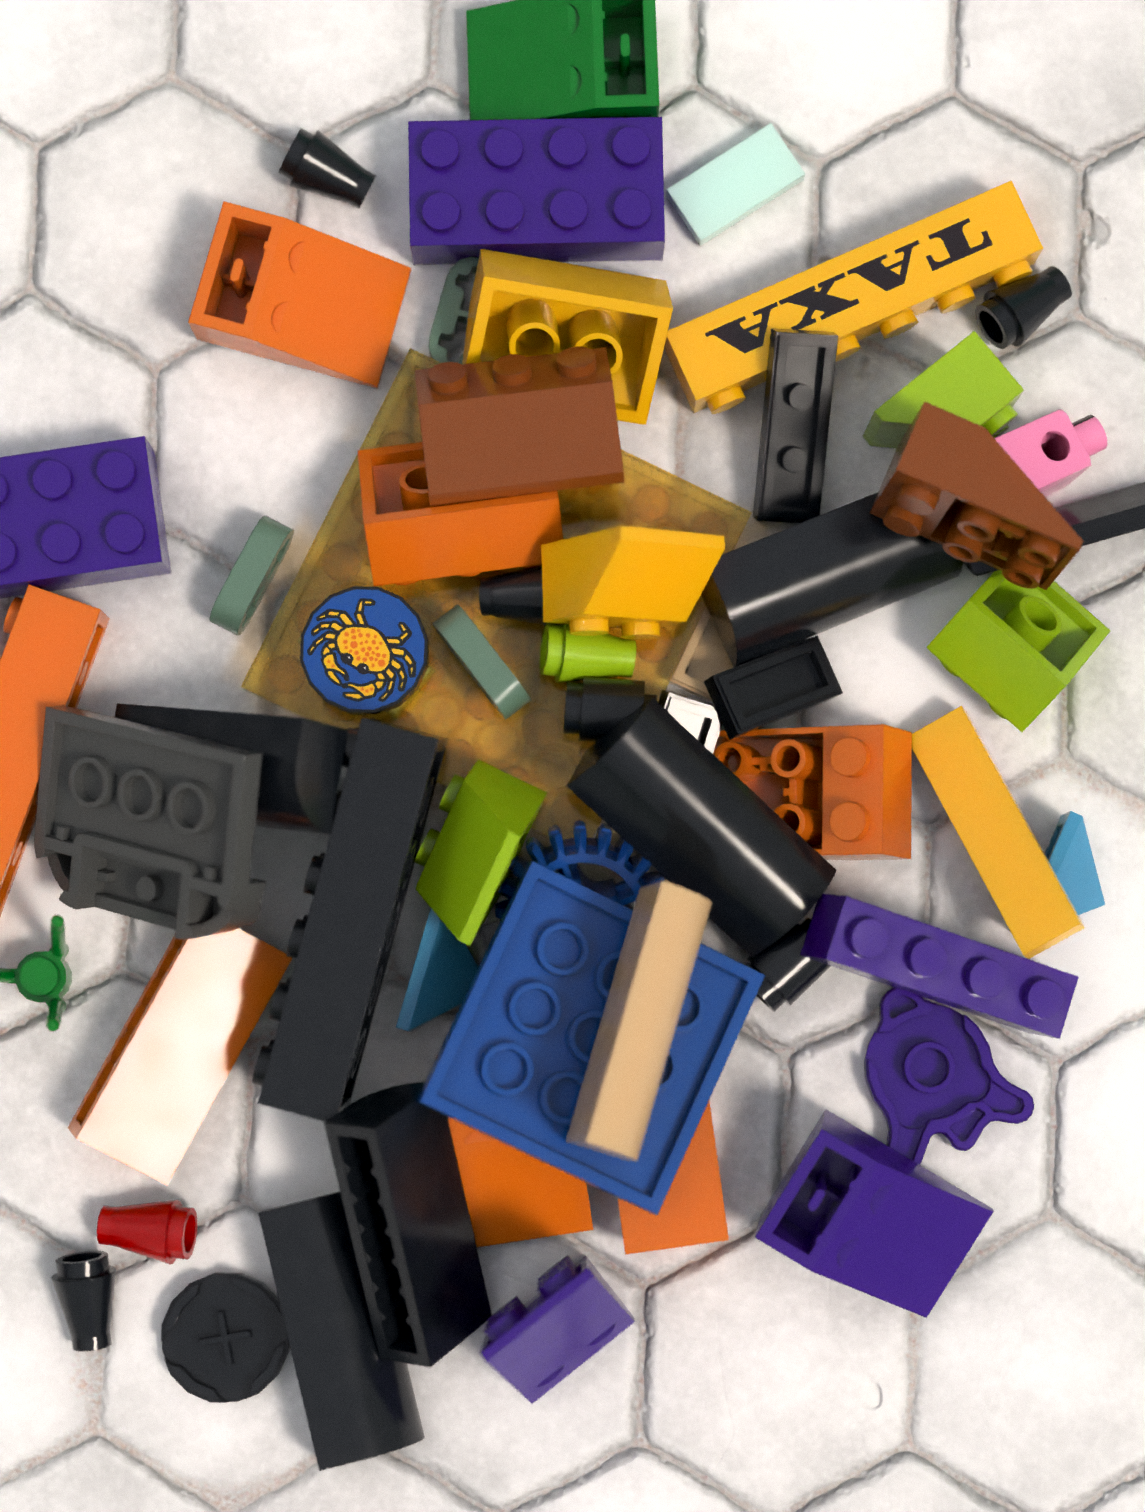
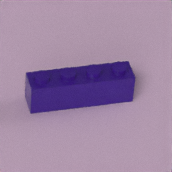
M823 894L817 901L800 953L801 956L1027 1033L1057 1039L1061 1037L1079 978L1070 973L857 899L832 894Z

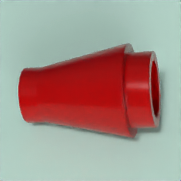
M180 1200L119 1207L103 1206L99 1213L97 1240L102 1245H112L171 1265L176 1259L188 1260L193 1253L196 1243V1210L192 1207H183Z

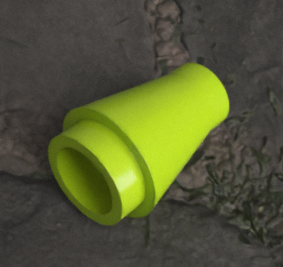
M569 624L545 625L539 656L541 675L554 676L556 683L580 681L584 677H632L636 661L635 640L623 639L611 634L576 636L570 635Z

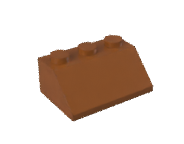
M580 346L570 347L560 353L527 357L519 354H510L494 361L469 364L443 362L432 368L415 370L430 506L625 483L613 382L606 347L594 349Z

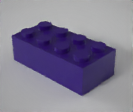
M662 117L408 121L410 249L413 265L456 264L461 259L479 257L480 249L556 262L663 260L665 219Z
M145 436L0 457V599L25 595L28 584L47 591H55L171 574L155 451Z

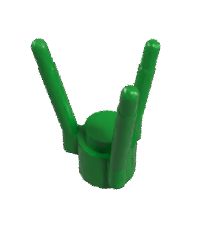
M55 915L51 918V948L48 952H33L25 956L17 969L0 968V983L16 984L19 992L26 999L47 1004L46 1027L49 1031H56L60 1026L62 1013L67 1007L63 996L69 991L72 983V971L64 960L69 952V947L65 941L64 919L60 915Z

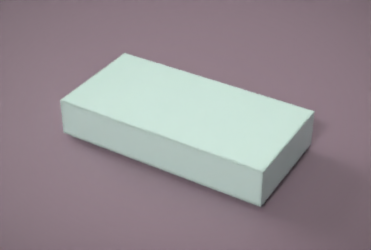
M772 123L668 188L666 196L699 246L803 181L805 172Z

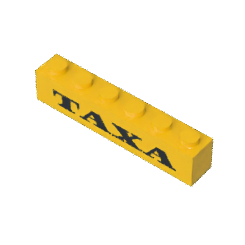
M1011 180L668 330L664 350L693 413L709 407L711 414H718L743 402L746 399L744 391L766 382L771 328L834 332L838 335L837 362L860 350L861 346L858 341L881 332L884 339L892 338L918 324L916 316L935 307L939 308L941 314L949 313L973 301L976 298L973 291L992 282H995L997 287L1000 288L1027 278L1033 273L1030 266L1035 264L1043 250V246Z

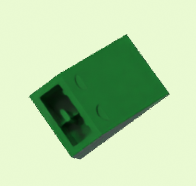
M514 0L466 10L470 120L659 116L655 0Z

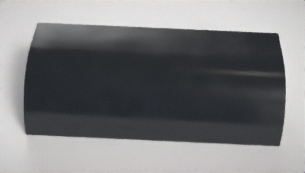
M877 492L721 555L701 595L734 668L958 577L963 568V561L948 555L943 550L942 545L921 535L915 537L904 536L886 527L882 518L870 514L878 494Z
M653 697L648 699L607 735L584 752L567 785L588 807L627 843L632 845L641 856L649 860L651 865L672 884L686 888L710 900L712 905L708 917L752 958L785 935L810 911L823 895L837 871Z
M117 703L115 718L262 753L256 827L331 834L348 733L347 729L300 717Z
M417 1082L389 1087L366 1095L324 1122L380 1359L432 1367L482 1326L492 1315L448 1118L417 1102L425 1083Z
M340 1191L259 1212L260 1223L319 1471L383 1455L423 1440L425 1438L407 1363L380 1359Z

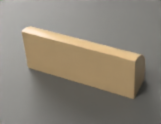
M663 880L639 889L565 1142L622 1160L638 1161L712 902L702 895Z

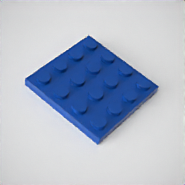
M530 861L527 863L422 1087L417 1102L652 1215H658L765 975L700 943L638 1161L622 1160L567 1143L565 1141L633 910L534 861Z

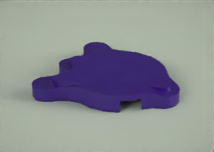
M895 987L883 994L879 1002V1021L867 1045L864 1059V1075L871 1097L886 1119L888 1128L887 1146L920 1165L930 1138L937 1133L943 1134L954 1149L967 1151L975 1145L984 1127L990 1122L1000 1121L1018 1124L1028 1120L1034 1110L1033 1098L1027 1091L1009 1083L999 1073L993 1062L987 1040L980 1028L968 1016Z

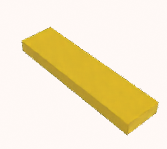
M960 706L912 734V750L1023 956L1030 959L1084 929L1085 927L966 710Z

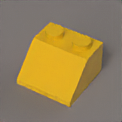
M616 526L541 545L543 622L569 624L570 635L576 636L608 634L609 627L621 628V637L623 639L643 640L659 638L660 627L687 621L725 550V536Z

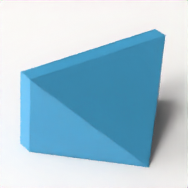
M1069 811L1060 816L1044 854L1077 914L1080 915L1105 905L1083 816Z
M431 908L396 1028L409 1032L461 1005L479 968L467 945L456 939Z

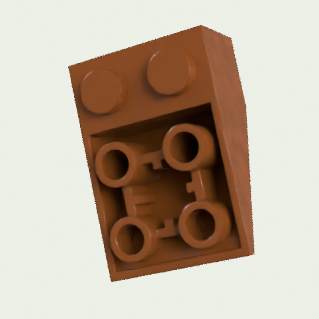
M925 401L897 446L870 511V514L882 518L885 526L898 534L909 537L921 535L941 544L943 550L951 557L969 563L977 561L1001 570L1003 577L1009 582L1029 589L1040 587L1047 590L1079 552L1083 543L1078 534L985 427Z

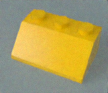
M480 249L468 310L462 364L494 361L510 354H519L527 357L560 353L570 347L580 346L589 349L606 347L613 382L617 420L646 425L673 311L667 282L661 279Z

